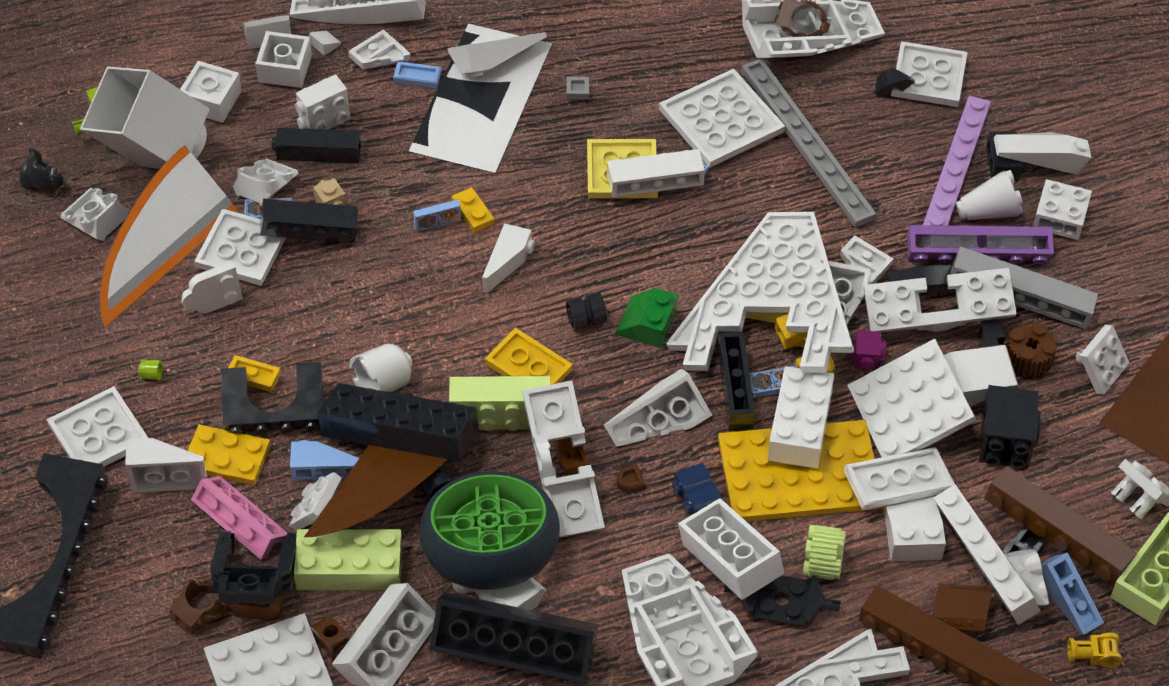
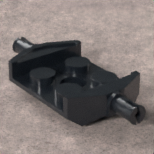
M812 575V580L780 576L744 598L743 604L748 617L809 627L819 612H823V608L839 612L841 600L825 599V597H822L823 594L819 582L814 575ZM725 584L724 592L734 593V592ZM784 597L788 600V603L786 605H779L775 602V599Z

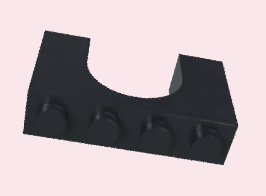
M321 362L296 364V396L288 407L278 412L261 411L250 402L246 367L222 368L221 389L224 430L233 434H244V432L249 431L265 434L269 430L278 429L281 432H291L295 430L294 428H305L306 430L319 429L317 413L324 404Z

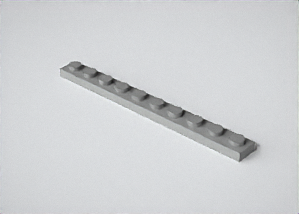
M762 58L742 65L741 72L762 101L785 125L786 134L853 226L856 228L875 220V211Z

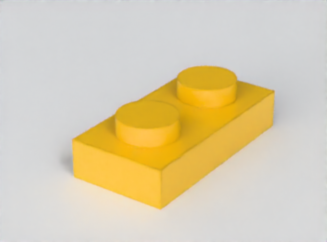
M472 187L451 196L452 201H459L461 216L473 233L495 224L494 217Z
M237 355L234 356L228 367H246L249 386L271 393L281 375L279 367Z

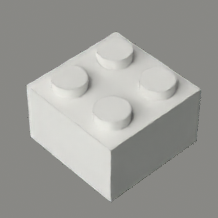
M266 31L255 63L258 82L302 88L312 57L310 37Z

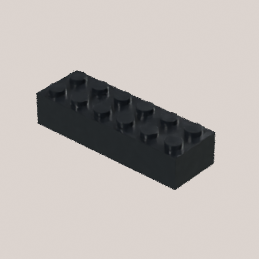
M342 383L336 385L317 413L322 437L438 457L456 462L462 460L479 432L476 407Z
M444 592L437 600L429 650L586 683L591 672L599 624Z

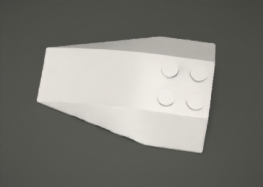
M742 0L743 28L756 58L811 56L861 44L883 37L885 34L870 2L857 0H841V2L812 0L816 4L819 3L820 7L822 6L823 10L826 11L827 23L830 24L828 33H823V36L792 37L789 35V32L782 31L774 23L776 15L780 13L778 9L780 2L784 0ZM801 9L793 17L794 29L808 35L814 33L817 29L820 30L822 22L815 10Z
M666 554L622 570L637 652L655 686H724L735 682L758 656L756 648L736 615L722 607L721 601L705 591V586L699 581L696 582L691 577L690 572L671 554Z

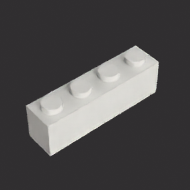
M699 149L607 161V178L612 197L704 185L705 169Z

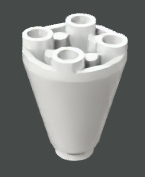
M1011 170L1000 172L961 197V201L955 202L960 219L978 220L1016 217L1023 213L1021 206L1023 203L1019 190L1015 191L1013 184L1015 181Z

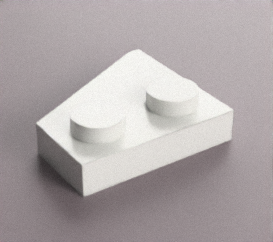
M385 30L378 32L349 50V57L362 69L411 60L410 53Z
M855 235L841 249L840 256L845 264L871 269L868 284H875L893 265L892 257Z

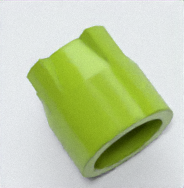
M141 359L138 368L140 379L161 380L163 374L162 361Z

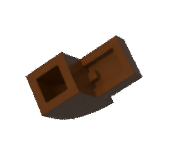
M570 437L553 440L559 466L564 470L566 476L578 474V467L590 465L583 445L572 447Z

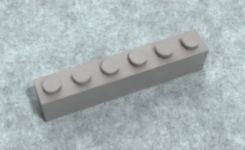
M960 246L950 275L1009 268L1015 305L1086 329L1094 312L1097 293Z

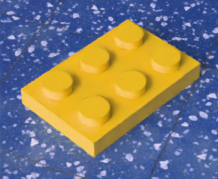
M514 328L485 358V365L502 376H550V385L561 383L573 370L572 363L517 328Z
M198 424L188 451L203 456L207 476H221L225 480L255 486L271 443L269 439L241 433L233 434L227 430Z

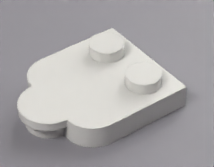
M228 262L195 275L189 282V288L182 294L181 302L183 307L187 310L196 309L199 313H209L242 300V292L233 262Z

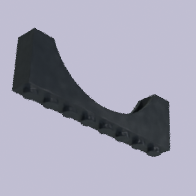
M43 453L36 472V478L40 487L54 499L61 512L62 535L58 552L48 571L32 589L17 600L0 607V651L41 659L44 650H48L50 646L52 628L58 624L60 605L67 599V586L69 580H73L75 576L77 558L83 554V541L85 535L91 531L93 513L99 509L100 493L102 489L105 490L108 483V475H106L102 464Z

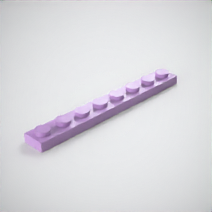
M973 96L968 97L923 225H949L956 205L955 202L958 200L991 101Z

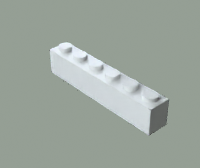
M954 484L935 496L934 500L941 513L1016 623L1019 625L1040 612L1035 598L958 487Z

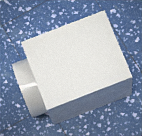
M107 66L80 130L141 167L161 169L184 145L196 159L198 158L206 142L207 131L204 122L210 109L151 70Z

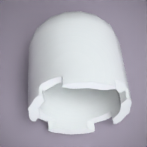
M384 344L350 359L349 368H354L356 378L352 379L355 386L394 392L405 386L411 378L412 359L407 352H404L397 345Z

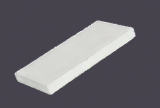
M936 447L847 464L843 469L862 510L936 496L955 484Z

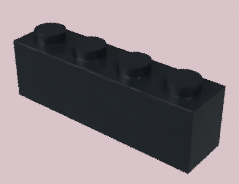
M263 198L260 212L261 236L355 243L358 231L357 206Z
M719 333L717 352L728 431L753 430L755 408L744 333Z

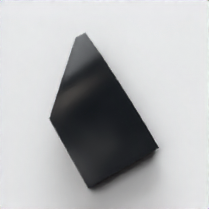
M892 68L877 77L874 94L882 98L895 87L903 92L915 83V79Z

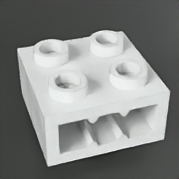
M336 74L296 93L297 103H295V108L299 115L297 123L300 129L328 130L350 119L347 88Z
M1046 179L1033 227H1052L1053 234L1079 240L1092 191Z

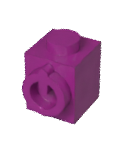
M857 330L855 343H852L854 352L850 353V358H854V368H862L864 370L878 369L879 362H885L886 341L881 340V332Z

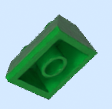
M653 288L632 295L618 325L616 335L662 348L677 313L678 294Z

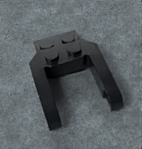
M221 530L211 563L212 590L219 594V602L229 604H273L274 598L291 592L294 579L297 532H288L286 539H283L277 567L257 565L231 566L235 549V533Z

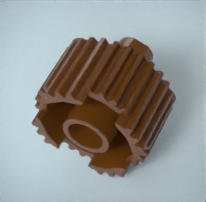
M1036 322L1031 326L1027 324L1026 326L1022 325L1012 329L1006 347L1014 373L1017 371L1018 375L1021 373L1023 377L1027 375V378L1032 380L1036 378L1038 380L1040 377L1043 378L1045 372L1051 369L1057 351V341H1055V337H1052V333H1048L1049 330L1045 324Z

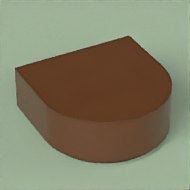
M638 464L619 471L617 486L621 491L634 493L646 489V484Z

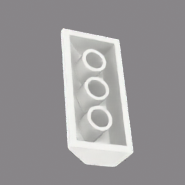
M408 583L391 584L332 665L350 683L356 686H393L432 632L435 618L434 610Z

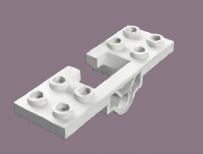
M1009 268L947 275L948 289H955L958 309L922 313L919 293L927 292L926 278L864 285L869 330L881 333L908 329L939 332L966 325L967 322L1016 317Z
M567 381L523 390L522 395L542 487L553 502L559 518V538L603 530L605 526L594 481L595 474L592 471L591 465L578 467V474L556 478L555 467L552 465L548 441L570 437L572 447L585 445L586 443L585 429L582 427L573 382Z

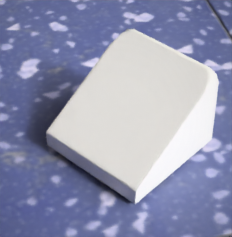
M328 31L309 33L311 45L324 56L341 45V42Z

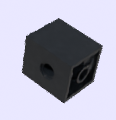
M988 385L981 413L978 462L989 465L1012 466L1014 468H1029L1034 447L1038 444L1041 429V411H1038L1039 391Z

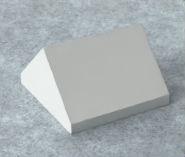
M289 15L243 22L248 49L261 47L266 31L291 34Z

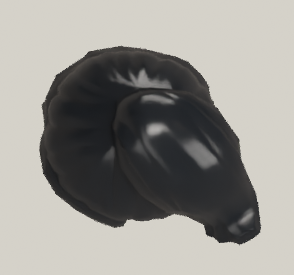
M29 148L30 155L22 164L19 172L21 186L24 189L37 188L44 191L59 188L62 182H64V177L57 174L56 167L52 168L42 162V156L39 151Z

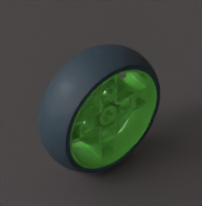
M497 471L469 474L443 486L428 502L420 523V542L424 554L432 567L444 578L457 585L479 590L503 589L518 585L535 576L552 558L560 533V523L556 508L542 488L525 477Z

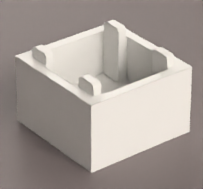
M197 61L180 89L210 109L206 118L221 123L224 122L242 92L238 72Z

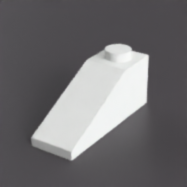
M504 223L482 277L483 292L488 293L525 262L528 254H532L535 241L532 240L530 229Z

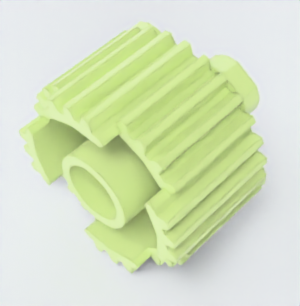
M810 525L805 549L804 576L812 577L814 575L817 578L828 580L840 579L846 531H841L840 528Z

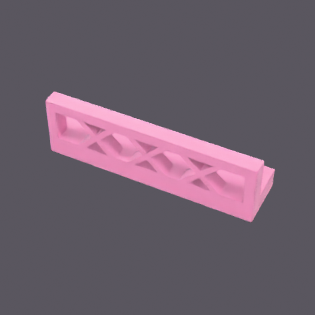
M221 476L200 480L191 500L225 530L235 533V538L260 560L268 557L275 543L283 542V539H286L287 532Z

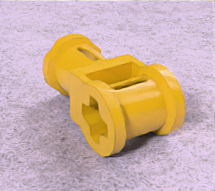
M1115 633L1091 635L1089 641H1075L1074 638H1069L1067 642L1069 662H1074L1075 659H1090V665H1100L1108 668L1120 665L1123 659L1118 650L1119 635Z

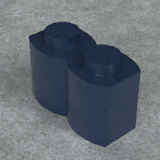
M703 463L674 472L672 487L677 496L680 495L683 499L682 506L686 515H693L719 498L722 499Z

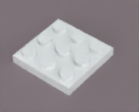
M901 41L896 69L915 79V83L903 92L895 87L892 90L891 96L958 107L967 52Z
M222 209L194 261L195 267L208 271L232 261L236 267L239 280L262 286L286 238L261 236L260 219Z
M114 386L47 419L49 427L69 458L99 463L103 467L126 456L127 439L148 438Z

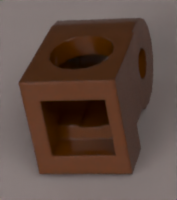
M329 615L310 627L314 638L326 650L327 656L333 662L349 641L347 632Z

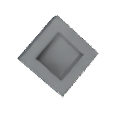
M567 77L566 100H589V77Z

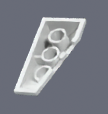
M546 32L450 47L448 48V53L461 74L470 73V77L483 75V70L494 68L547 36Z
M1046 132L1005 134L994 137L997 156L1076 175L1092 158L1088 140L1069 135Z
M829 261L846 324H848L864 297L863 287L868 285L871 269Z
M680 369L659 382L605 423L604 427L617 447L642 441L649 437L669 434V432L693 428L712 416V413L689 373Z

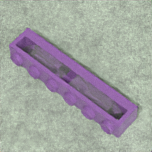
M910 225L907 232L908 260H914L917 263H925L929 260H938L939 263H950L955 260L961 246L1001 261H1009L1010 264H1021L1023 261H1030L1033 264H1045L1051 260L1054 254L1052 227Z

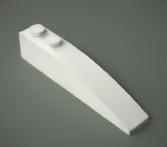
M292 0L290 17L336 24H383L424 19L426 2L425 0Z

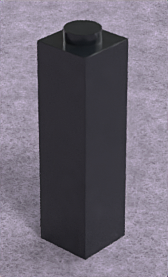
M277 128L276 137H272V150L276 151L277 160L359 164L361 136L360 131Z

